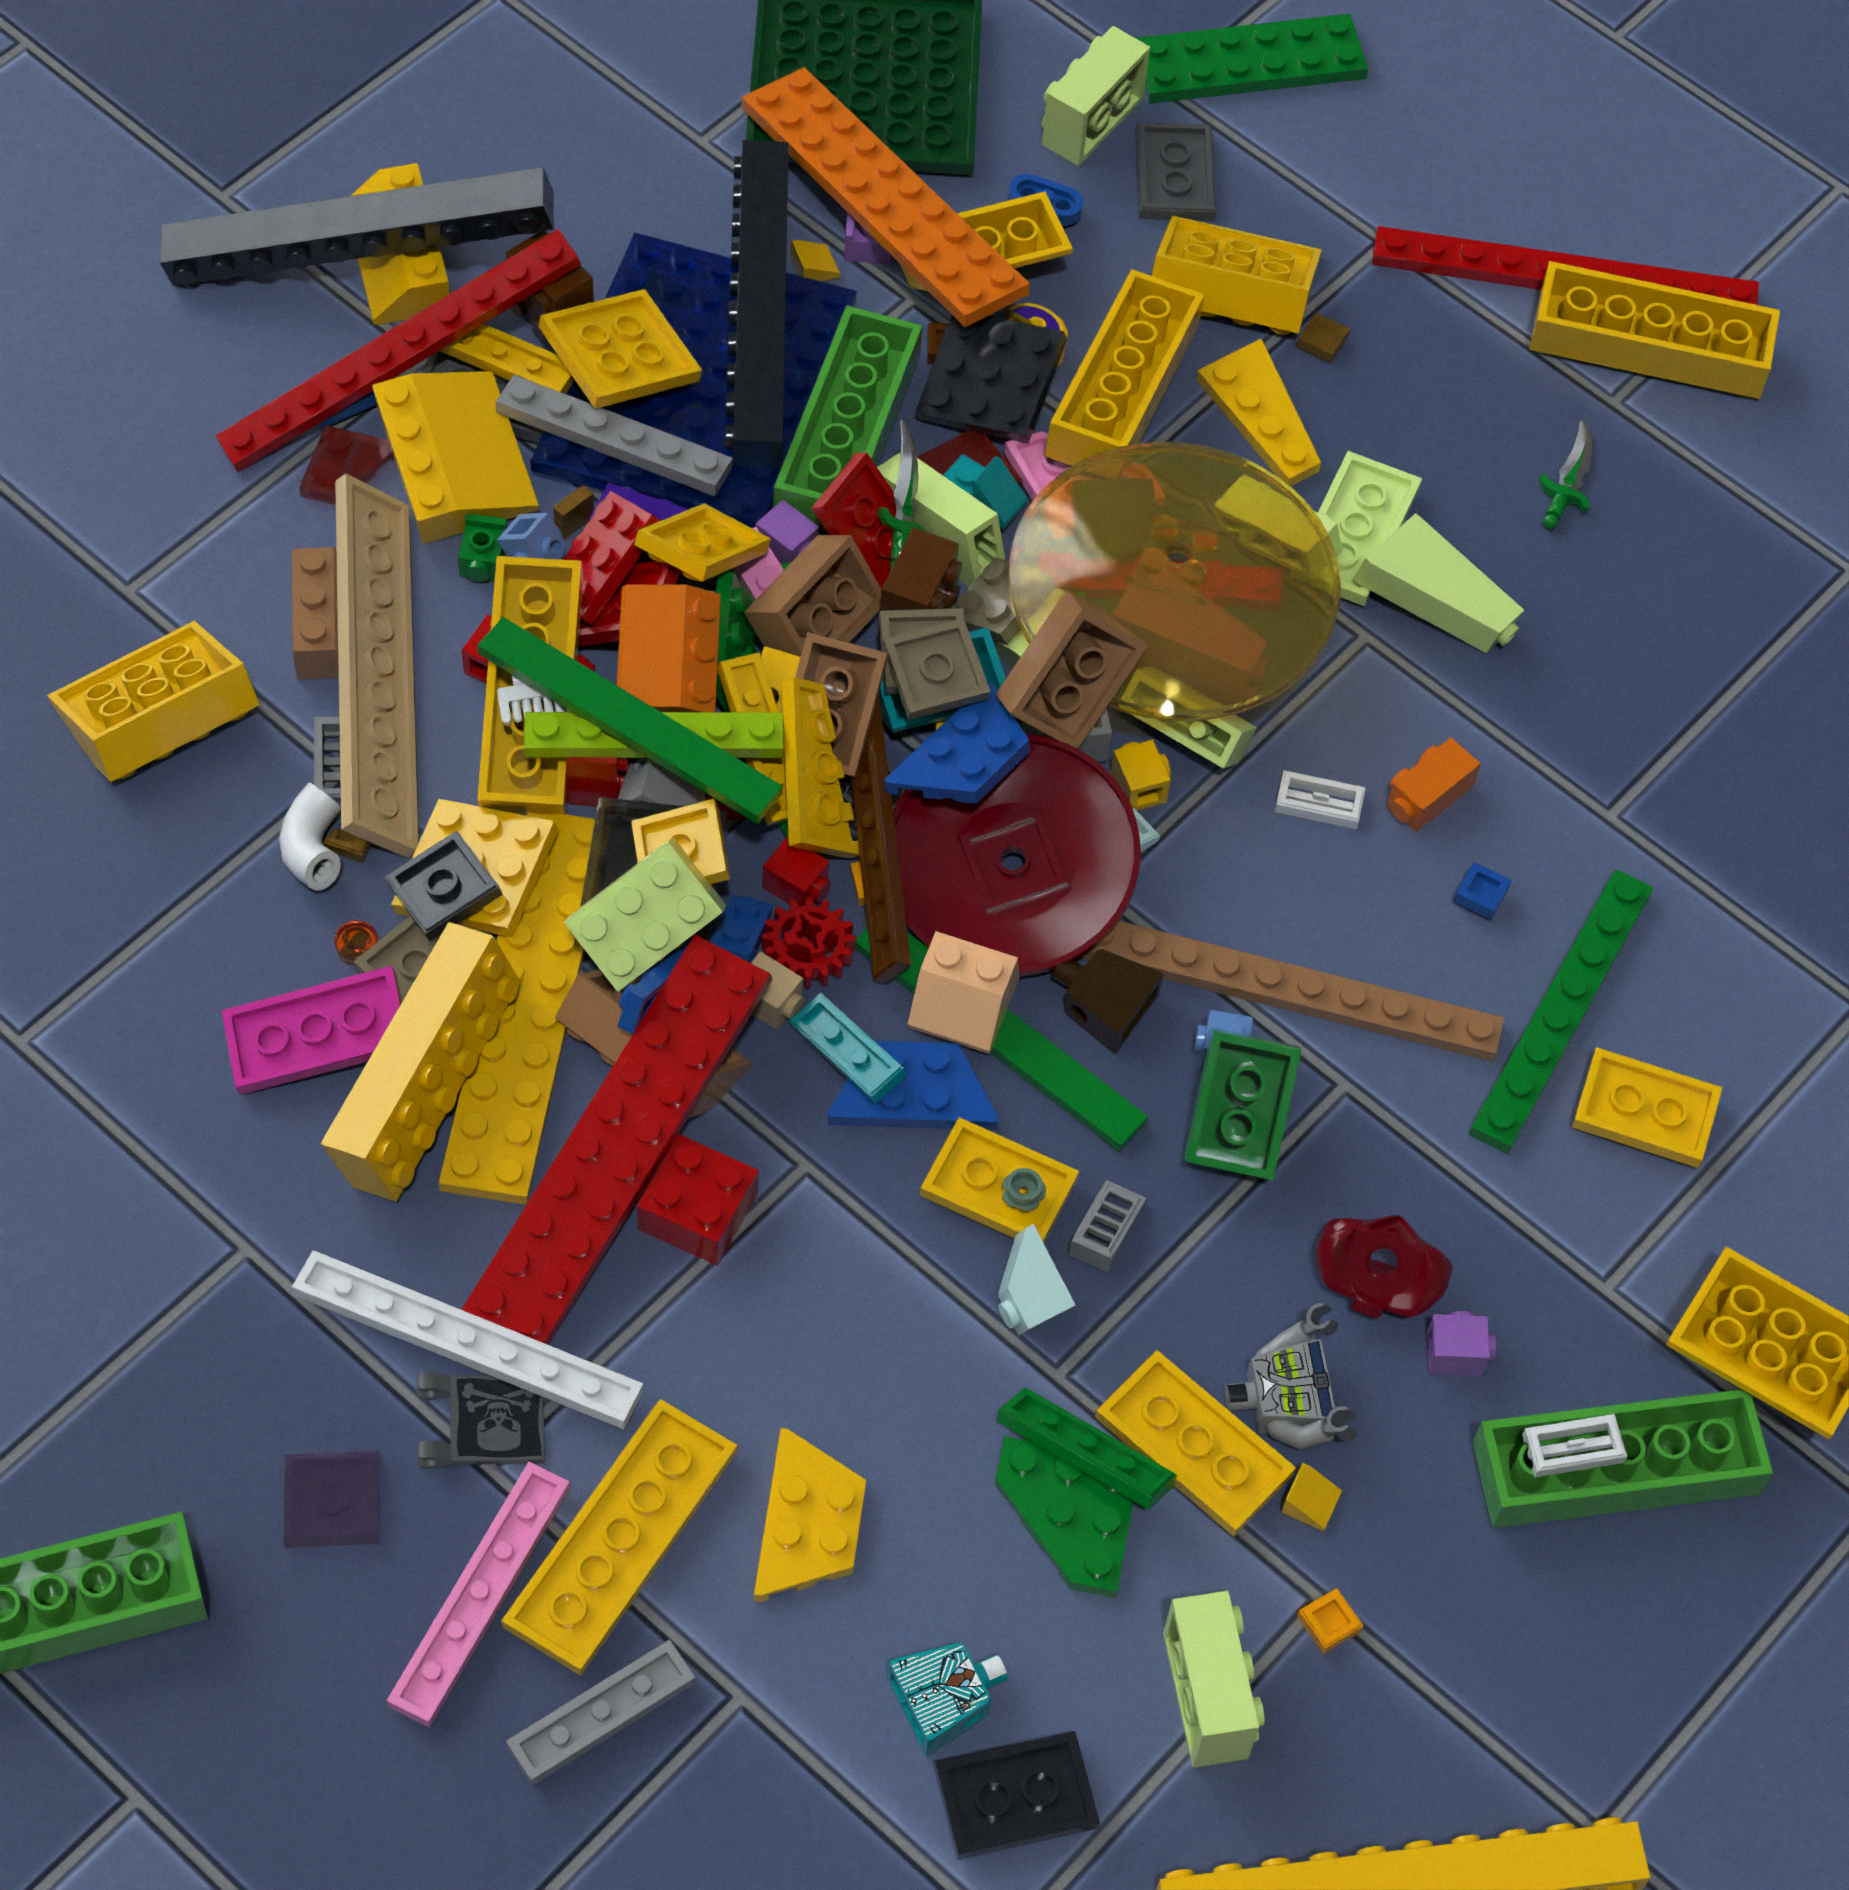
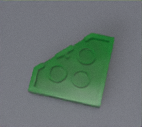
M1004 1436L995 1481L998 1491L1005 1500L1008 1499L1022 1518L1021 1522L1042 1552L1046 1551L1059 1569L1060 1577L1069 1589L1116 1598L1134 1501L1035 1443Z

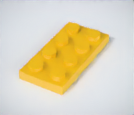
M1158 1350L1096 1410L1095 1418L1128 1447L1177 1474L1175 1487L1233 1537L1294 1475L1296 1469L1294 1465Z

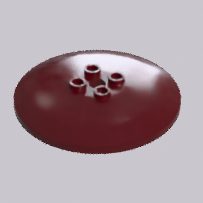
M1026 734L1029 739L1031 752L977 804L957 802L951 798L941 800L924 798L923 791L905 789L893 810L907 928L916 939L928 948L935 931L1018 957L1019 977L1055 970L1057 965L1068 961H1075L1100 944L1115 928L1127 910L1136 889L1141 863L1138 824L1130 802L1118 782L1102 765L1083 751L1067 743L1032 734ZM1009 853H1019L1025 858L1024 865L1017 870H1008L1002 866L1001 862Z

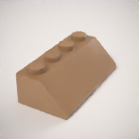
M600 969L578 974L555 1018L567 1027L566 1031L569 1035L579 1041L589 1043L600 1052L599 1056L605 1062L613 1066L632 1036L629 1032L617 1027L623 1010L619 1008V1001L625 989L630 984L636 985L641 979L637 977L617 992ZM731 1047L688 1118L709 1112L747 1073L753 1062Z

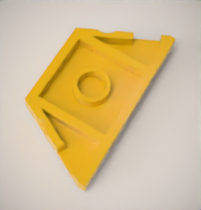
M786 1428L780 1429L754 1590L755 1602L769 1600V1595L795 1588L796 1591L812 1587L823 1579L834 1580L853 1574L866 1479Z

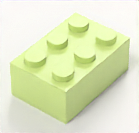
M1112 26L1102 37L1097 36L1081 59L1076 58L1073 60L1066 74L1058 82L1053 81L1047 88L1044 95V101L1046 102L1045 115L1041 122V127H1043L1042 145L1079 167L1143 100L1150 46L1115 26Z
M671 837L569 915L564 924L617 992H619L720 915L727 905L676 839Z
M1229 1591L1172 1599L1163 1631L1192 1768L1249 1759L1254 1742L1259 1740V1726H1263L1265 1722L1261 1699L1259 1696H1252L1249 1680L1254 1679L1251 1654L1249 1651L1242 1652L1239 1635H1242L1244 1632L1241 1610L1239 1606H1232Z

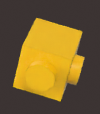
M1153 740L1142 743L1130 742L1113 751L1110 774L1126 794L1132 808L1138 811L1167 803L1171 782L1170 765L1166 755L1159 754Z

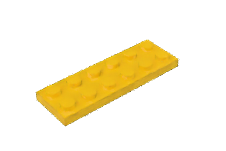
M659 1399L501 1620L502 1628L582 1676L738 1452V1445L662 1399Z

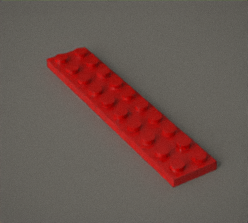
M696 934L693 936L667 981L657 994L634 1034H632L461 1310L549 1345L772 982L771 973Z

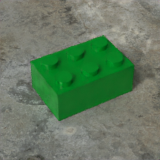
M1212 1028L1185 1148V1161L1273 1180L1302 1049L1296 1045Z

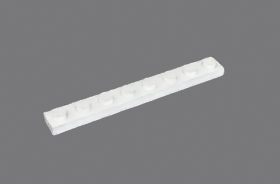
M314 1250L292 1285L293 1295L623 1430L644 1392L643 1383Z

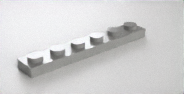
M513 375L496 400V412L713 496L717 494L732 470L733 458L606 409H595L590 403L517 375Z

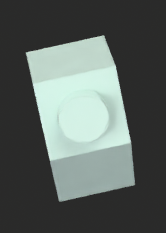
M1034 1224L1015 1236L998 1292V1297L1001 1301L998 1305L1001 1317L1009 1328H1015L1018 1336L1075 1306Z

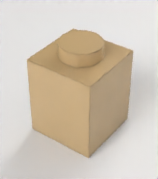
M760 951L751 963L771 973L773 980L752 1015L778 1030L787 1018L791 1020L804 1004L805 998L802 997L803 978Z

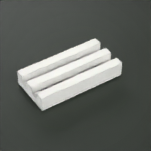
M1283 770L1275 812L1357 830L1366 787ZM1288 787L1312 791L1313 794L1291 790ZM1329 795L1354 800V803L1329 798Z
M1615 1414L1525 1428L1522 1434L1524 1443H1527L1529 1447L1527 1451L1529 1460L1533 1461L1532 1471L1534 1478L1624 1463L1627 1458ZM1604 1430H1608L1609 1433L1607 1436L1569 1440L1568 1442L1540 1446L1539 1441ZM1613 1447L1610 1450L1544 1460V1458Z

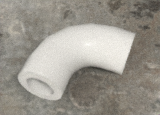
M308 782L295 798L283 819L279 844L282 861L292 874L309 888L323 890L336 880L340 872V858L335 852L324 846L322 840L328 826L341 811V806L321 789Z

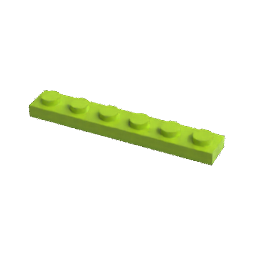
M525 712L524 757L648 758L574 712ZM661 712L736 758H783V713Z

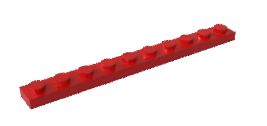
M1377 226L1372 258V265L1541 290L1549 261L1758 305V281Z
M558 228L218 433L215 437L237 472L372 392L373 384L395 378L581 265L580 260Z

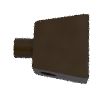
M1100 949L1094 953L1085 967L1075 961H1068L1057 965L1052 978L1068 987L1064 1003L1066 1015L1109 1051L1117 1054L1158 998L1163 974L1127 958Z

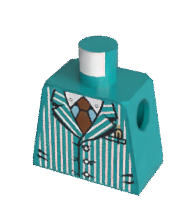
M954 1643L888 1661L887 1679L925 1757L935 1753L984 1720L990 1714L992 1703L987 1690L1008 1680L1004 1664L997 1654L974 1664L963 1643Z

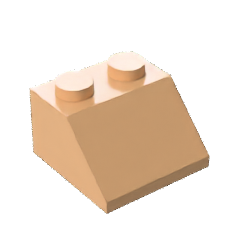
M935 931L920 969L907 1024L908 1028L990 1054L1019 981L1018 957Z

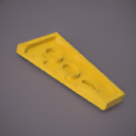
M1262 339L1197 370L1196 381L1286 488L1319 472L1321 461Z
M796 677L782 680L789 846L849 859L860 856L858 840L852 841L848 821L854 820L850 802L844 803L839 779L844 778L842 763L837 760L831 747V741L836 736L824 684Z

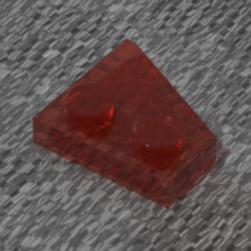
M325 425L299 486L300 497L336 505L335 481L344 474H348L364 483H368L376 476L375 469L389 458L394 461L388 440Z

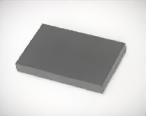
M1137 122L1135 132L1139 219L1171 220L1173 215L1191 220L1215 221L1216 193L1212 125Z

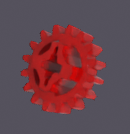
M807 897L804 906H799L794 899H791L787 912L777 907L775 908L774 920L766 919L765 934H762V949H765L764 954L804 979L805 988H810L812 979L817 978L825 986L828 985V974L832 973L840 978L843 976V965L851 966L852 951L855 950L856 936L852 935L853 923L852 921L843 922L844 910L841 908L830 912L828 900H824L818 907L814 906L812 897ZM833 952L830 956L826 958V954Z

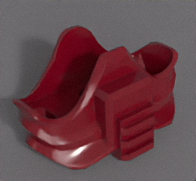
M1400 1215L1374 1219H1332L1325 1224L1316 1248L1319 1271L1326 1286L1334 1292L1354 1299L1352 1303L1354 1311L1374 1318L1381 1317L1383 1310L1405 1317L1417 1316L1428 1310L1445 1294L1453 1270L1450 1260L1442 1252L1422 1239ZM1382 1248L1392 1251L1397 1258V1265L1394 1267L1390 1264L1371 1259L1373 1252Z

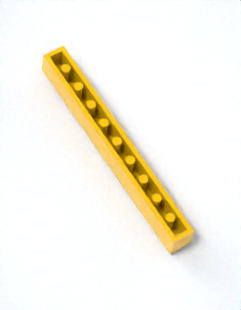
M1612 1817L1598 1820L1593 1823V1827L1575 1829L1572 1823H1562L1548 1827L1544 1833L1528 1834L1526 1829H1513L1499 1834V1838L1481 1840L1479 1835H1464L1451 1841L1452 1844L1433 1846L1432 1841L1421 1840L1405 1845L1404 1850L1387 1852L1383 1846H1371L1357 1851V1855L1338 1857L1336 1852H1322L1309 1857V1861L1290 1863L1289 1858H1273L1262 1862L1261 1867L1243 1869L1241 1864L1231 1863L1214 1868L1213 1873L1197 1875L1191 1869H1181L1169 1872L1165 1875L1164 1879H1159L1156 1890H1643L1650 1880V1873L1638 1821L1622 1823L1621 1818Z

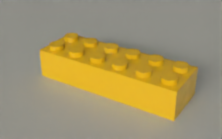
M1549 261L1540 293L1529 350L1760 399L1771 370L1780 310Z
M1131 269L1050 422L1045 457L1111 480L1122 479L1198 329L1205 294Z
M497 556L491 629L502 617H505L578 661L584 580L582 562L577 560ZM488 660L478 804L480 807L526 816L527 813L565 815L567 810L565 757H524L525 718L522 703H520L522 721L519 723L514 721L512 706L510 705L512 723L509 726H505L501 720L497 695L499 688L513 686L512 674ZM542 699V700H541L542 709H543V712H545L544 702H543V699ZM552 699L553 710L556 712L555 703ZM530 701L532 712H534L533 701Z
M448 922L320 1143L353 1188L397 1202L403 1189L411 1183L415 1168L425 1150L432 1146L436 1131L446 1113L450 1112L454 1107L457 1094L464 1081L475 1070L477 1059L486 1042L494 1036L498 1027V1021L507 1005L515 999L521 981L493 935Z

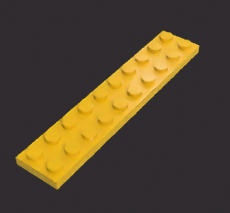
M527 813V816L555 821L558 833L513 937L499 934L497 937L498 945L521 982L515 999L507 1005L499 1019L494 1036L488 1039L481 1051L475 1070L471 1075L467 1076L461 1087L438 1183L439 1191L523 1205H527L567 1033V1027L558 1021L555 1016L576 977L580 974L585 949L564 924V921L599 892L612 835V821L567 814Z

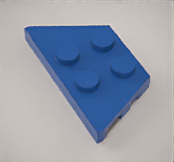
M987 682L991 691L989 699L961 706L884 779L886 792L898 795L900 788L923 791L924 798L939 800L951 798L957 802L977 804L1031 752L1028 737L1015 717L1009 713L997 697L996 693L998 690L993 683Z
M875 1041L905 1069L907 1076L876 1104L847 1079L828 1111V1125L953 1129L960 1117L987 1130H997L998 1115L958 1043Z

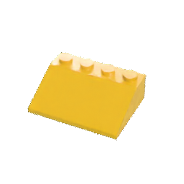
M1172 215L1156 253L1152 276L1205 294L1201 316L1213 317L1220 315L1229 317L1233 322L1240 325L1249 326L1255 323L1268 326L1270 330L1279 334H1290L1292 332L1299 334L1322 249Z
M493 371L412 373L372 385L379 415L422 544L463 533L466 513L510 519L517 517L519 514L540 510L510 420L507 416L496 412V400L500 396V392Z
M196 621L47 695L51 705L91 762L110 782L131 776L141 766L153 760L168 757L173 753L174 749L192 740H200L208 736L211 730L228 721H236L243 718L248 711L260 705L244 663Z
M1726 1246L1666 1345L1830 1440L1849 1407V1316Z

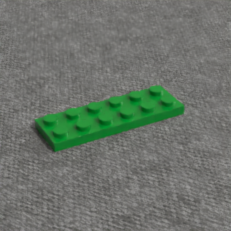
M1351 13L1136 37L1137 40L1150 46L1145 82V93L1149 104L1362 80L1367 78L1368 66Z

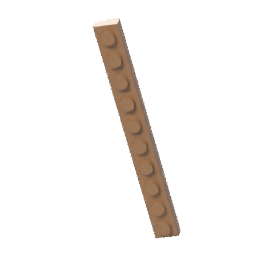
M1122 921L1118 922L1111 933L1100 944L1080 957L1090 960L1097 950L1104 949L1161 972L1165 980L1494 1062L1504 1022V1017Z

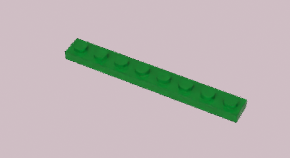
M1614 870L1469 1132L1470 1136L1509 1154L1649 900L1654 887L1622 871Z

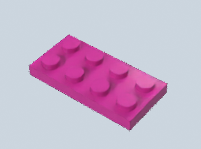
M393 966L221 1010L235 1088L239 1095L368 1062L402 1003L397 975Z

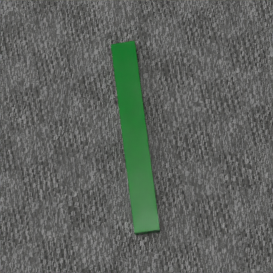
M502 617L477 645L478 654L756 824L762 820L783 794V786L505 617Z
M867 927L856 937L855 950L871 961ZM908 933L911 965L893 979L915 994L920 969L929 948ZM1007 1009L990 1053L1120 1152L1147 1124L1148 1115Z

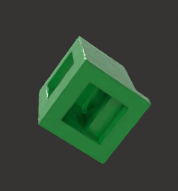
M466 513L465 528L458 554L459 577L469 578L478 582H495L497 556H506L497 539L507 529V519Z

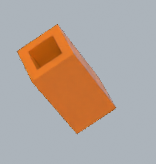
M1452 737L1439 747L1432 745L1422 754L1414 767L1410 770L1403 768L1393 777L1389 784L1391 791L1387 806L1397 820L1407 823L1414 831L1418 832L1474 787L1481 763Z

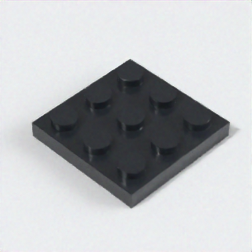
M951 315L915 411L918 419L1029 443L1067 341L1065 332L993 316H987L964 327Z

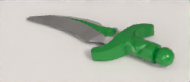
M903 419L900 422L901 460L898 480L893 495L896 503V516L894 518L886 507L878 508L877 510L882 524L893 532L891 559L894 560L890 563V570L912 528L925 531L920 524L912 522L913 514L917 510L915 495L918 491L919 481L918 461L914 440L906 421Z
M1583 419L1579 423V431L1574 447L1559 470V484L1549 480L1546 474L1540 476L1541 489L1552 499L1551 505L1543 519V525L1548 530L1555 529L1558 526L1559 520H1561L1568 504L1578 506L1583 513H1587L1589 510L1587 497L1578 491V488L1584 486L1582 480L1590 469L1593 455L1592 435L1586 421Z

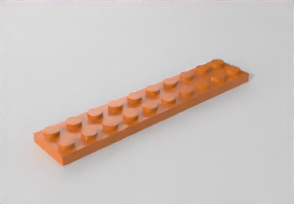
M805 67L741 97L742 109L776 142H789V155L964 327L1029 295L1030 283Z

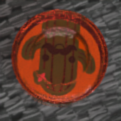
M359 920L343 924L334 936L337 956L349 965H354V960L378 942V935L374 927L367 922Z

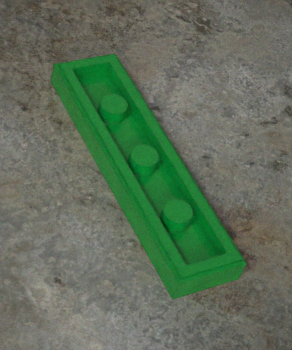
M1026 1387L998 1411V1423L1148 1510L1175 1486L1177 1474Z

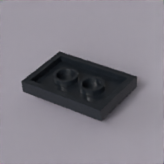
M1075 1731L935 1762L934 1769L957 1860L1099 1828L1100 1821Z

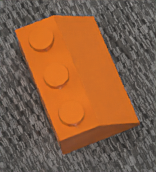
M690 585L622 586L617 686L660 712H715L721 594Z

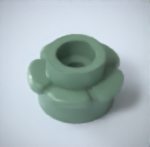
M1016 1169L1004 1179L1002 1188L1005 1190L1003 1192L1005 1203L1011 1208L1019 1207L1022 1211L1034 1210L1039 1206V1201L1043 1200L1046 1195L1045 1184L1042 1182L1039 1174L1032 1169ZM1025 1188L1028 1192L1021 1194L1019 1190Z

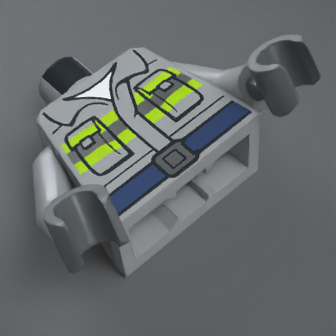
M1323 1303L1314 1304L1309 1308L1306 1315L1307 1322L1304 1320L1299 1321L1278 1334L1256 1352L1249 1363L1247 1382L1225 1385V1402L1230 1412L1253 1409L1257 1432L1269 1434L1273 1439L1299 1450L1333 1440L1334 1435H1337L1344 1441H1351L1357 1434V1431L1352 1426H1342L1345 1421L1354 1420L1357 1416L1345 1406L1335 1407L1322 1340L1315 1339V1333L1317 1332L1323 1335H1332L1338 1328V1323L1333 1319L1327 1320L1320 1325L1321 1317L1332 1310V1308Z

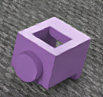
M848 213L844 261L891 264V254Z

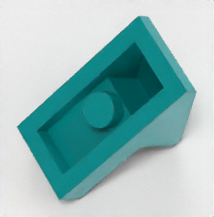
M962 454L943 475L998 514L1000 527L1003 529L1024 508L1028 501V498L1002 459L998 456H995L984 467Z

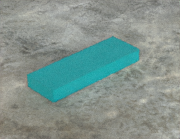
M822 993L818 994L789 1020L793 1030L874 1104L880 1101L907 1076L905 1069Z

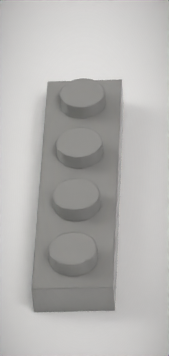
M669 1639L506 1741V1747L531 1786L695 1685V1676Z

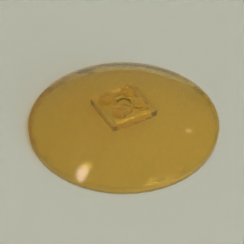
M1151 442L1118 447L1082 460L1062 472L1048 483L1025 511L1012 542L1008 567V587L1011 604L1017 622L1029 644L1066 590L1098 607L1148 645L1147 649L1108 706L1125 713L1167 721H1197L1231 716L1253 709L1288 690L1308 672L1325 649L1334 629L1341 594L1340 569L1330 536L1310 505L1292 487L1262 466L1243 457L1216 448L1182 442ZM1179 552L1186 555L1189 560L1184 563H1175L1167 556L1171 553Z

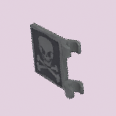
M425 1371L419 1374L417 1396L419 1399L437 1400L450 1396L451 1444L436 1440L421 1441L418 1445V1466L420 1468L434 1469L448 1465L544 1463V1412L542 1396L490 1375H446L432 1371Z

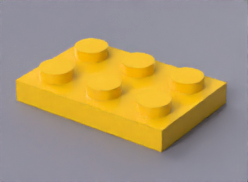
M703 503L638 530L634 545L648 552V556L653 560L669 563L682 570V574L685 577L695 581H705L766 554L771 538Z
M1596 1047L1572 1128L1699 1168L1703 1161L1723 1087Z
M959 1117L920 1188V1196L1014 1239L1018 1233L1034 1224L1043 1243H1045L1078 1180L1079 1171ZM1028 1168L1034 1170L1045 1184V1198L1039 1201V1206L1034 1210L1022 1211L1019 1207L1011 1208L1003 1199V1192H1005L1002 1188L1003 1181L1016 1169ZM1025 1188L1019 1190L1021 1194L1028 1192Z

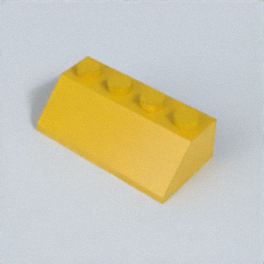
M418 163L379 169L351 196L423 185ZM440 247L357 259L374 325L407 320L450 294L449 281Z
M1045 191L957 213L1013 268L1073 253V247ZM901 265L910 287L927 291Z

